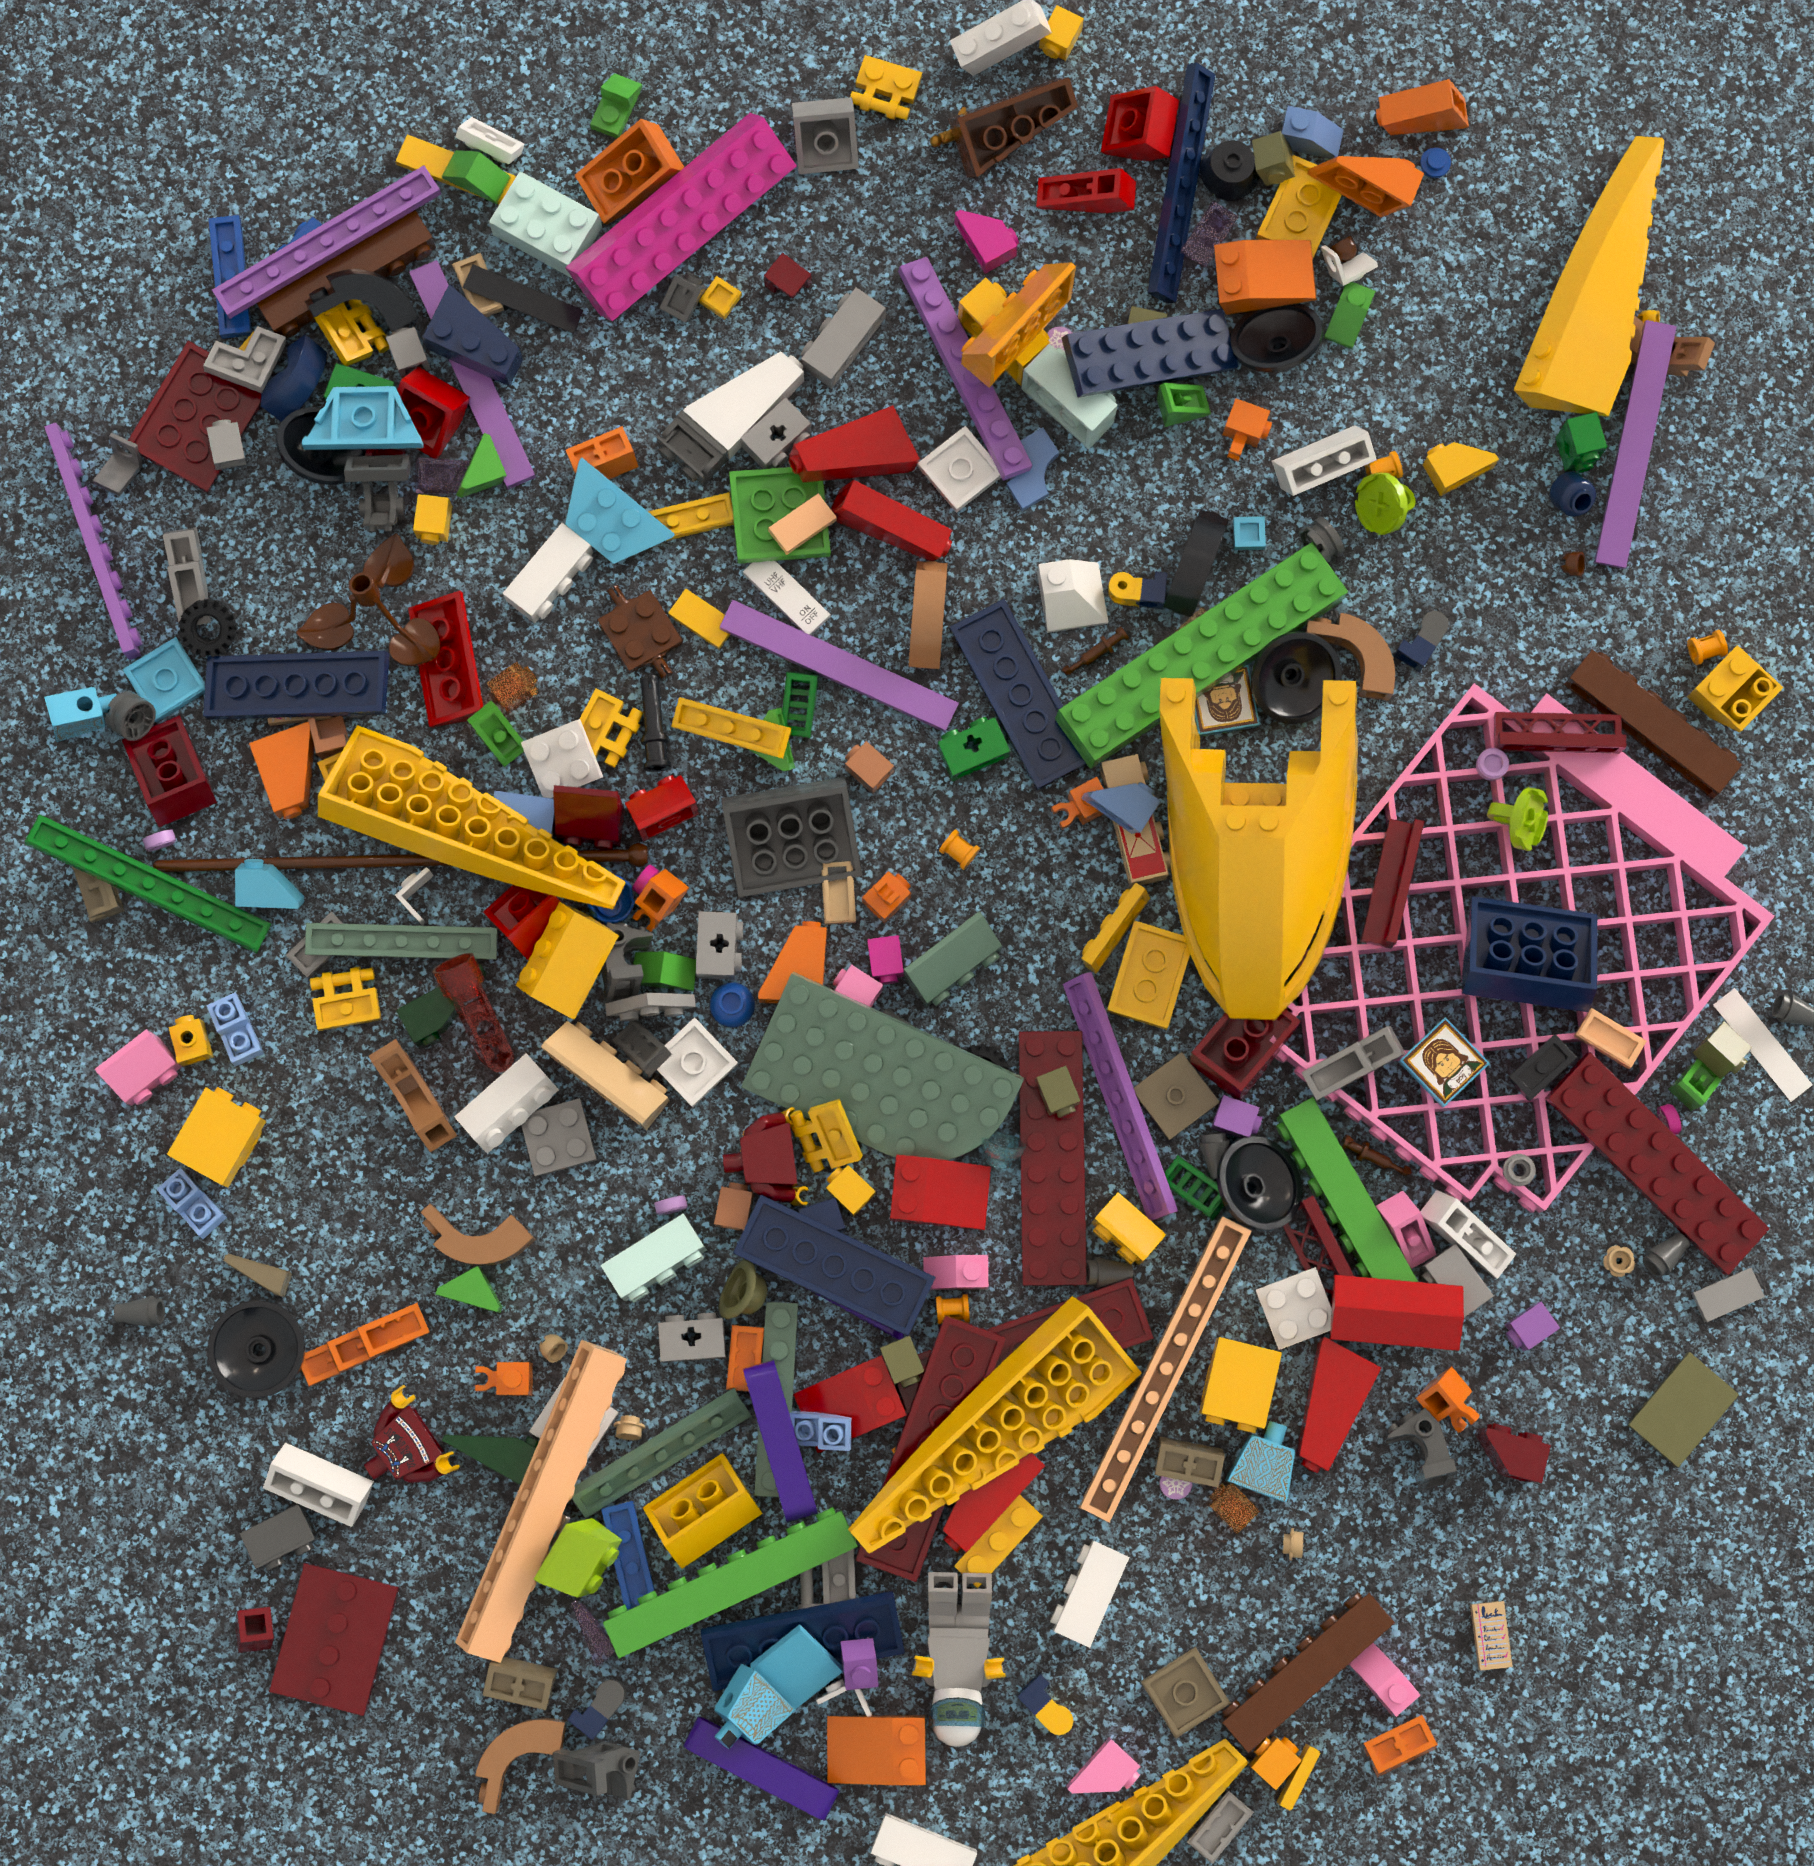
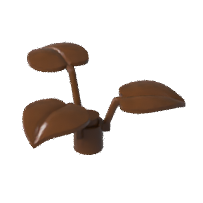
M397 533L390 536L373 551L365 562L362 573H358L350 579L349 589L352 592V595L349 596L351 601L350 614L348 609L342 604L335 602L327 603L316 609L304 625L296 631L297 635L305 643L321 650L339 649L348 644L354 636V629L350 623L356 619V604L359 603L364 607L376 605L399 632L392 637L389 643V653L397 663L404 666L424 664L436 658L440 650L439 635L431 623L424 619L414 618L403 629L380 601L381 593L379 589H382L385 584L390 587L402 585L411 577L414 571V559Z

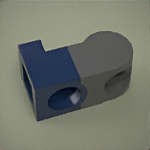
M1439 611L1428 612L1422 618L1418 626V634L1412 644L1403 640L1394 657L1420 673L1449 627L1447 617Z
M611 1678L605 1680L599 1685L596 1690V1698L586 1711L583 1712L576 1708L567 1720L591 1740H594L626 1698L625 1685L618 1679Z

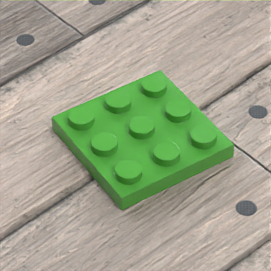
M791 467L729 471L738 564L830 557L828 527L788 555L785 554L768 532L770 526L819 493L825 501L823 481L803 483L799 474H794Z

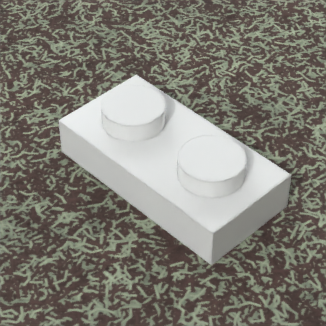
M473 117L458 127L455 137L465 142L468 147L479 149L491 155L494 160L510 164L519 157L524 147V143Z

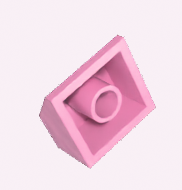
M146 1029L95 1068V1070L126 1104L132 1106L135 1103L140 1105L147 1101L153 1095L151 1091L159 1084L164 1086L173 1081L178 1076L176 1071L182 1066L177 1063L176 1058L161 1038Z

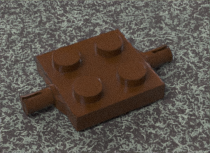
M615 585L613 588L611 587L607 593L616 607L608 614L597 619V624L627 672L631 674L641 667L653 665L662 680L666 679V675L667 677L671 676L673 672L663 658L671 650L682 645L683 640L651 589L636 598L627 600L618 585Z

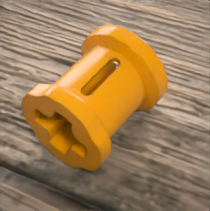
M1396 451L1390 452L1387 457L1377 459L1365 465L1367 476L1382 472L1389 473L1397 479L1403 477L1402 465Z
M1715 630L1712 632V635L1700 639L1693 637L1687 641L1688 652L1695 665L1702 664L1705 659L1717 655L1724 657L1728 654L1727 642L1720 630Z
M957 829L948 836L939 849L940 853H947L960 863L962 870L968 867L980 851L979 846H972L959 836Z
M963 1294L960 1298L946 1299L936 1296L938 1324H941L944 1315L964 1320L966 1323L970 1322L968 1294Z

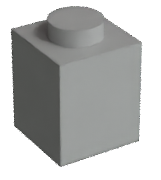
M415 327L399 328L392 332V335L386 337L402 379L417 367L425 371L431 370Z
M219 420L213 422L212 427H207L215 470L246 465L238 422L231 423V420Z

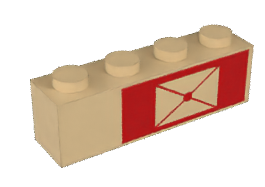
M1138 754L1101 762L1099 768L1104 789L1134 783L1138 785L1139 782L1145 784V780H1149L1145 761H1139ZM1152 814L1141 833L1131 834L1113 821L1129 888H1132L1135 882L1139 885H1145L1166 880L1168 870H1171L1168 851L1163 852L1160 840H1164L1161 822H1155L1154 815Z

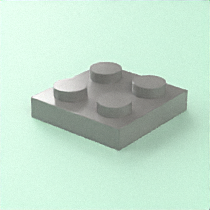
M580 1098L536 1110L521 1125L535 1177L597 1160Z

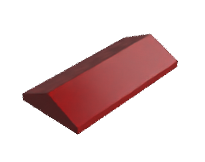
M456 591L408 608L410 620L420 618L428 621L434 626L440 639V650L437 657L430 662L418 665L429 727L432 728L467 721L483 707L463 592Z
M1334 1275L1330 1340L1460 1350L1464 1322L1463 1286Z

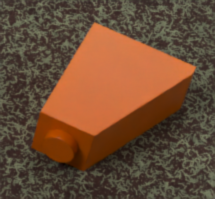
M1450 79L1379 97L1380 108L1376 109L1377 121L1379 126H1383L1390 135L1455 130L1469 127L1465 98Z
M309 722L249 743L273 812L278 818H295L302 814L303 809L309 807L314 742Z
M803 921L802 926L795 925L759 990V1003L778 1004L792 972L824 985L827 928L821 927L820 922Z

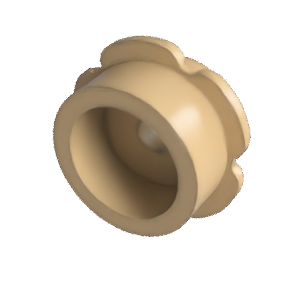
M1612 1246L1607 1250V1256L1603 1258L1604 1267L1611 1271V1275L1623 1277L1625 1273H1630L1634 1269V1255L1627 1247ZM1617 1258L1622 1260L1621 1264H1617Z
M629 1415L621 1416L620 1421L615 1422L613 1425L616 1427V1437L623 1440H640L642 1431L645 1429V1425L640 1423V1418Z
M1291 1528L1290 1534H1284L1283 1554H1289V1560L1291 1561L1292 1558H1302L1304 1532L1294 1531V1528Z

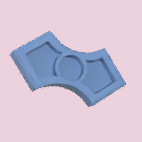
M1044 427L1020 440L1033 465L1031 470L1013 477L1006 483V487L1021 511L1049 496L1044 476L1049 464L1059 456V451Z

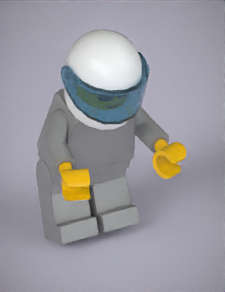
M928 1572L929 1637L927 1638L929 1657L915 1655L914 1659H916L912 1675L920 1676L929 1686H934L933 1703L929 1710V1726H933V1731L939 1740L946 1745L954 1747L968 1745L976 1739L981 1731V1727L985 1728V1709L982 1705L981 1687H987L996 1678L1006 1677V1674L1003 1673V1657L987 1659L990 1644L988 1631L992 1600V1573H962L961 1604H957L958 1573ZM939 1582H948L953 1588H934V1586ZM977 1582L981 1583L985 1589H967V1586Z

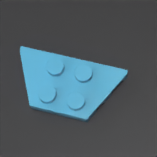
M395 386L333 387L326 399V405L320 409L314 419V427L308 437L304 436L302 439L304 450L423 448L422 439Z
M581 458L579 460L565 525L609 561L615 564L671 539L675 535L585 459Z

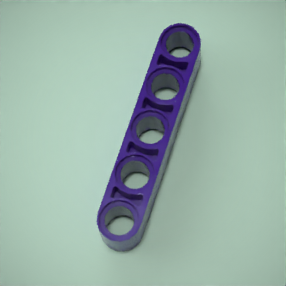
M774 1360L744 1368V1376L786 1522L789 1523L818 1514Z
M697 1717L683 1744L684 1748L823 1821L826 1820L840 1792L839 1789L742 1737H739L734 1745L727 1749L714 1737L722 1727L703 1717Z

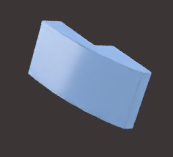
M236 992L206 1005L216 1031L221 1036L234 1067L264 1054Z
M179 1168L157 1188V1191L170 1206L183 1217L202 1239L208 1236L227 1218L182 1168Z
M792 1411L790 1413L798 1445L818 1446V1449L851 1450L850 1417L807 1411Z

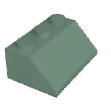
M979 911L904 968V979L926 1007L932 1003L937 1007L951 996L948 992L957 984L963 987L975 977L973 972L981 965L988 968L1000 958L998 952L1001 951L1002 945Z

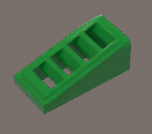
M792 671L786 673L782 714L785 726L791 728L790 736L811 738L819 675ZM794 682L810 684V689L793 688ZM792 694L809 696L808 702L791 700ZM790 707L807 709V715L789 713ZM788 719L806 721L805 727L788 725Z
M1177 1155L1165 1171L1170 1190L1213 1221L1225 1206L1220 1197L1217 1183ZM1184 1168L1187 1170L1178 1184L1175 1185L1172 1181L1180 1170ZM1192 1176H1195L1197 1178L1196 1181L1193 1183L1190 1189L1187 1192H1185L1183 1190L1184 1187L1190 1181ZM1206 1184L1208 1187L1199 1199L1196 1200L1194 1196L1202 1185ZM1214 1191L1218 1193L1210 1206L1206 1207L1205 1203Z

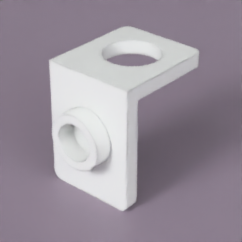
M1326 245L1321 247L1329 275L1343 286L1361 279L1364 274L1378 267L1377 261L1366 253H1361L1350 261L1341 264L1337 253Z
M427 867L418 875L413 873L408 876L401 884L402 889L395 894L397 899L422 926L426 922L406 900L433 877L432 872Z
M843 1679L825 1687L827 1693L816 1698V1702L819 1705L847 1691ZM854 1689L866 1716H871L872 1712L861 1689Z

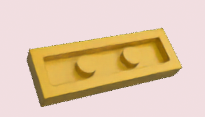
M1135 882L1131 889L1128 888L1122 893L1118 901V908L1113 914H1108L1100 926V933L1095 940H1089L1082 951L1083 956L1081 959L1086 968L1097 974L1150 900L1146 888Z
M1019 1494L970 1550L958 1560L954 1567L961 1573H992L1038 1523L1043 1515ZM977 1582L972 1583L977 1588L981 1585V1583Z

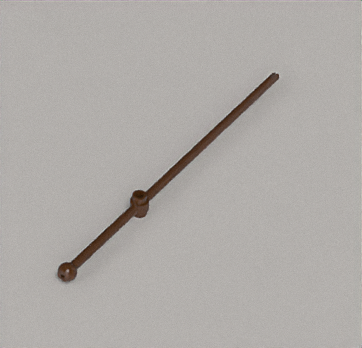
M642 843L632 844L629 849L577 850V855L588 862L591 860L594 862H629L634 867H643L648 863V847ZM419 854L157 860L153 863V868L161 872L235 871L246 859H262L264 864H273L278 870L451 866Z

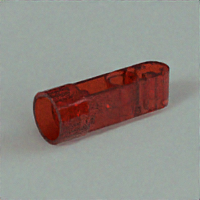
M464 953L441 963L434 968L432 973L443 997L451 998L479 1060L492 1071H506L513 1064L514 1054L481 985L485 978L474 954ZM477 997V999H475L474 1001H472V1002H470V1003H468V1004H466V1005L463 1004L464 1002H467V1001H469V1000H471V999ZM488 1020V1031L483 1035H478L477 1027L479 1023ZM487 1044H491L495 1049L500 1051V1053L497 1054V1061L492 1060L495 1057V1054L492 1048Z

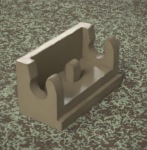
M72 867L91 923L125 911L116 887Z
M1160 1436L1158 1456L1155 1459V1475L1219 1488L1225 1458L1224 1451L1220 1448Z
M504 1656L501 1663L491 1660L482 1696L547 1710L558 1669Z

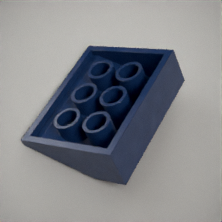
M1475 896L1471 897L1462 970V994L1589 1012L1597 992V914Z

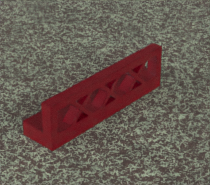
M1495 712L1494 748L1502 751L1620 754L1626 748V735H1622L1621 715ZM1502 720H1514L1523 730L1521 732H1502ZM1523 721H1532V722L1529 723L1528 725H1526ZM1537 721H1546L1554 731L1552 733L1533 732L1530 728ZM1554 721H1560L1563 723L1560 726H1558ZM1568 722H1577L1586 732L1583 734L1565 733L1562 728ZM1586 722L1595 723L1590 727ZM1600 722L1613 723V734H1597L1593 729Z
M1394 819L1388 820L1360 942L1389 949L1397 943L1425 821L1415 819L1411 824Z
M1314 1195L1301 1201L1298 1210H1302L1307 1220L1304 1233L1291 1229L1289 1223L1282 1226L1303 1270L1311 1269L1310 1263L1316 1265L1318 1273L1321 1267L1333 1271L1334 1275L1354 1276ZM1309 1228H1311L1314 1236L1308 1235ZM1295 1235L1302 1237L1300 1245ZM1306 1239L1318 1242L1321 1248L1318 1262L1305 1257L1302 1249ZM1324 1256L1326 1257L1329 1265L1322 1263ZM1324 1288L1326 1293L1331 1294L1329 1302L1332 1307L1333 1289Z

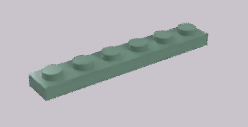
M306 923L305 955L497 960L498 928Z
M766 1302L762 1363L774 1360L790 1414L793 1404L798 1303ZM758 1426L754 1496L779 1497Z
M735 1388L575 1485L572 1500L586 1519L751 1417V1414Z

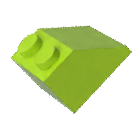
M593 1518L566 1524L534 1580L576 1598L594 1594L603 1582L601 1576L604 1570L617 1559L619 1555V1550L617 1549L622 1539Z

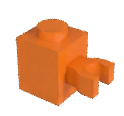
M1237 398L1235 399L1222 434L1233 439L1227 458L1238 462L1245 444L1257 448L1260 438L1267 439L1272 426V422L1267 421L1270 410Z
M1098 777L1070 790L1068 794L1069 803H1058L1051 807L1053 814L1059 811H1065L1068 814V818L1059 824L1062 830L1069 827L1076 817L1084 825L1103 815V813L1081 799L1084 793L1104 789Z
M662 870L648 881L635 901V904L641 908L635 912L632 918L638 921L644 914L650 918V924L646 929L652 932L661 920L675 911L689 887L668 870Z
M888 871L862 897V903L885 924L911 898V892L908 890L911 885L899 873L894 876Z
M497 1362V1371H492L484 1366H475V1373H486L488 1376V1381L485 1385H475V1391H488L496 1387V1395L532 1396L533 1363Z
M1452 1366L1431 1380L1416 1397L1422 1407L1426 1408L1438 1422L1449 1415L1452 1426L1458 1433L1467 1426L1462 1417H1465L1471 1425L1480 1417L1473 1408L1464 1404L1472 1390Z

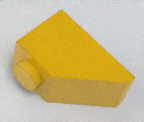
M1456 442L1447 446L1441 443L1427 452L1428 456L1423 463V467L1440 496H1443L1493 469L1499 458L1495 453Z

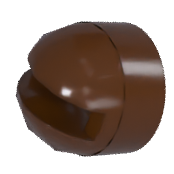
M1352 236L1346 237L1330 248L1338 254L1340 261L1343 262L1350 261L1357 252L1356 243Z
M1578 551L1566 553L1561 558L1562 561H1566L1565 565L1560 566L1561 570L1566 575L1581 577L1585 570L1584 553Z

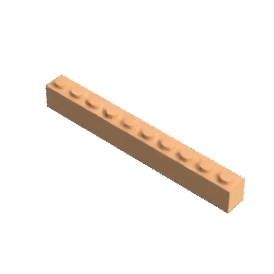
M1225 1217L1219 1219L1078 1508L1110 1523L1249 1238L1251 1230Z
M584 1340L580 1341L455 1641L457 1645L469 1654L501 1663L504 1654L511 1646L512 1634L517 1623L523 1617L527 1598L536 1586L537 1581L534 1580V1577L549 1554V1545L554 1533L561 1525L562 1514L567 1502L573 1497L574 1485L579 1473L586 1466L587 1454L592 1442L598 1437L600 1423L605 1411L609 1409L612 1403V1394L616 1384L624 1374L627 1359L615 1351Z

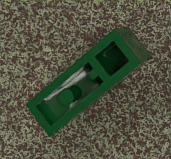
M480 964L396 1010L413 1043L417 1047L423 1045L426 1048L441 1040L440 1035L447 1031L485 977L486 972Z
M444 1435L442 1439L443 1442L519 1485L523 1481L539 1442L530 1436L523 1440L510 1437Z

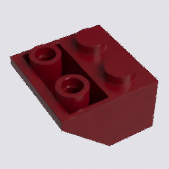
M1494 1423L1492 1425L1487 1424L1486 1428L1476 1429L1475 1436L1499 1475L1527 1483H1542L1551 1445L1542 1443V1436L1528 1432H1518V1436L1512 1435V1428Z

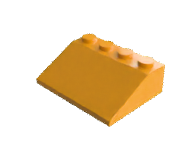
M1072 262L1044 264L1038 272L1036 270L1031 271L1023 282L1024 287L1019 293H1011L1002 305L1004 309L997 316L993 314L985 321L982 326L984 331L976 339L971 337L961 349V352H963L961 364L990 388L1070 301L1076 266Z

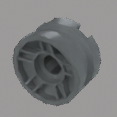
M1318 517L1313 521L1311 527L1305 526L1299 531L1304 547L1313 542L1327 563L1331 561L1332 556L1338 557L1345 551L1339 534L1324 517Z
M124 691L111 700L108 704L111 707L109 714L105 713L107 727L125 739L135 741L141 739L150 731L155 721L156 711L150 702L141 698L133 691Z

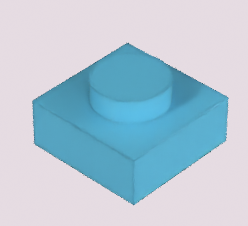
M1265 516L1233 518L1234 550H1265Z

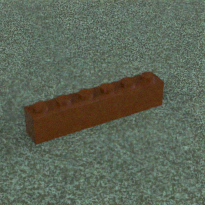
M416 210L256 304L274 333L286 338L293 337L304 325L309 322H316L304 301L310 298L309 294L320 287H325L326 289L331 287L326 278L327 275L341 270L360 269L377 273L385 278L396 276L402 273L408 264L415 260H424L431 255L432 250L436 249L433 237ZM348 300V301H345V302H343V303H344L345 305H347V304H349V303H348L349 300Z
M1592 649L1564 685L1601 714L1621 715L1622 730L1708 797L1714 799L1720 794L1742 766L1737 761V756L1729 749H1721L1713 743L1712 737L1706 731L1700 728L1695 729L1687 723L1686 716L1676 709L1671 710L1665 706L1658 694L1651 690L1646 691L1639 686L1637 679L1627 671L1621 672L1613 666V661L1602 652L1597 653Z
M1357 1591L1343 1603L1346 1609L1338 1616L1332 1613L1319 1624L1322 1628L1320 1632L1313 1638L1310 1634L1305 1636L1295 1645L1298 1651L1289 1659L1286 1656L1280 1658L1270 1668L1273 1673L1264 1681L1261 1677L1255 1680L1246 1689L1249 1694L1243 1700L1238 1702L1235 1699L1221 1711L1224 1716L1220 1719V1722L1246 1752L1249 1753L1395 1624L1369 1592L1360 1594Z

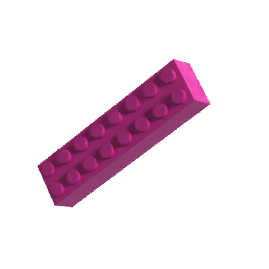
M749 113L568 264L565 269L599 315L613 321L797 165L765 118Z

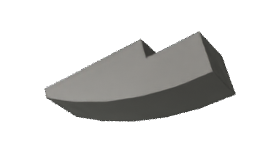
M197 527L170 531L163 534L169 564L167 569L178 623L181 620V615L190 605L198 600L201 601L208 598ZM211 616L199 618L196 625L211 623Z
M1386 1026L1301 1073L1317 1101L1406 1053L1392 1027Z

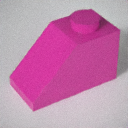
M963 210L955 212L954 224L985 274L1017 256L1018 237L1011 227L1006 228L1002 220Z

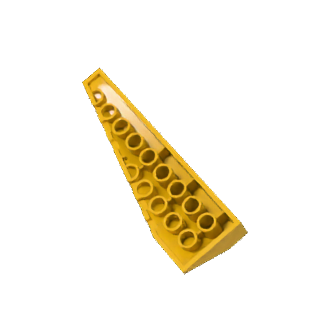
M1636 136L1604 188L1570 254L1514 387V391L1530 408L1581 414L1597 412L1598 416L1606 417L1610 414L1631 361L1632 351L1629 348L1636 329L1633 322L1635 311L1639 310L1640 299L1637 296L1639 286L1643 284L1649 245L1647 232L1648 228L1652 225L1653 215L1650 212L1652 200H1656L1657 189L1655 187L1656 176L1660 173L1664 139L1661 137Z
M359 725L354 729L318 794V817L430 859L498 881L608 909H614L625 886V881L594 861H586L577 855V850L569 845L566 847L552 839V834L542 828L538 830L528 823L527 818L490 794H482L472 787V783L465 778L459 779L449 773L446 766L437 760L435 763L424 756V752L420 749Z
M1072 1296L986 1377L932 1432L869 1503L848 1531L870 1554L905 1533L908 1526L917 1521L923 1522L932 1516L931 1513L945 1504L948 1506L960 1499L959 1496L970 1489H978L1019 1464L1021 1458L1031 1452L1036 1454L1041 1451L1049 1441L1058 1436L1062 1438L1072 1432L1071 1428L1083 1421L1087 1423L1097 1417L1142 1372L1092 1310Z
M1225 1738L1189 1759V1763L1174 1771L1172 1769L1162 1775V1779L1149 1787L1143 1786L1133 1792L1134 1795L1121 1803L1118 1801L1073 1827L1072 1832L1058 1839L1056 1837L1046 1843V1847L1033 1855L1027 1854L1020 1858L1014 1866H1156L1245 1768L1248 1761Z

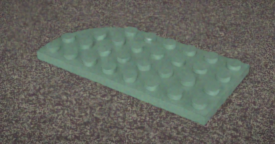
M792 972L741 1088L787 1109L794 1107L795 1111L801 1110L803 1116L809 1119L808 1111L811 1107L840 1099L857 1141L895 1158L896 1155L949 1160L972 1151L994 1134L1009 1113L1024 1081V1077L798 973Z

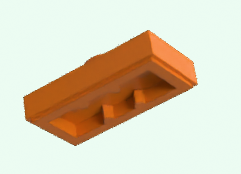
M732 1325L726 1390L735 1388L736 1391L749 1392L743 1369L761 1364L764 1328Z

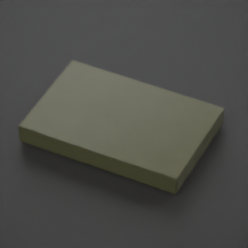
M1687 1352L1628 1422L1627 1426L1673 1466L1679 1468L1739 1394L1691 1352Z

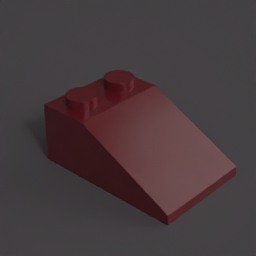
M180 715L153 726L141 739L135 741L122 739L146 804L158 827H162L217 803L209 780Z
M554 785L555 832L558 840L563 841V845L581 847L582 843L594 844V848L600 850H613V846L621 847L625 809L618 791Z
M1286 1009L1276 1020L1230 1019L1224 1013L1191 1052L1190 1063L1234 1099L1241 1101L1266 1071L1281 1047L1299 1026L1301 1020ZM1273 1035L1276 1038L1274 1044L1269 1041Z

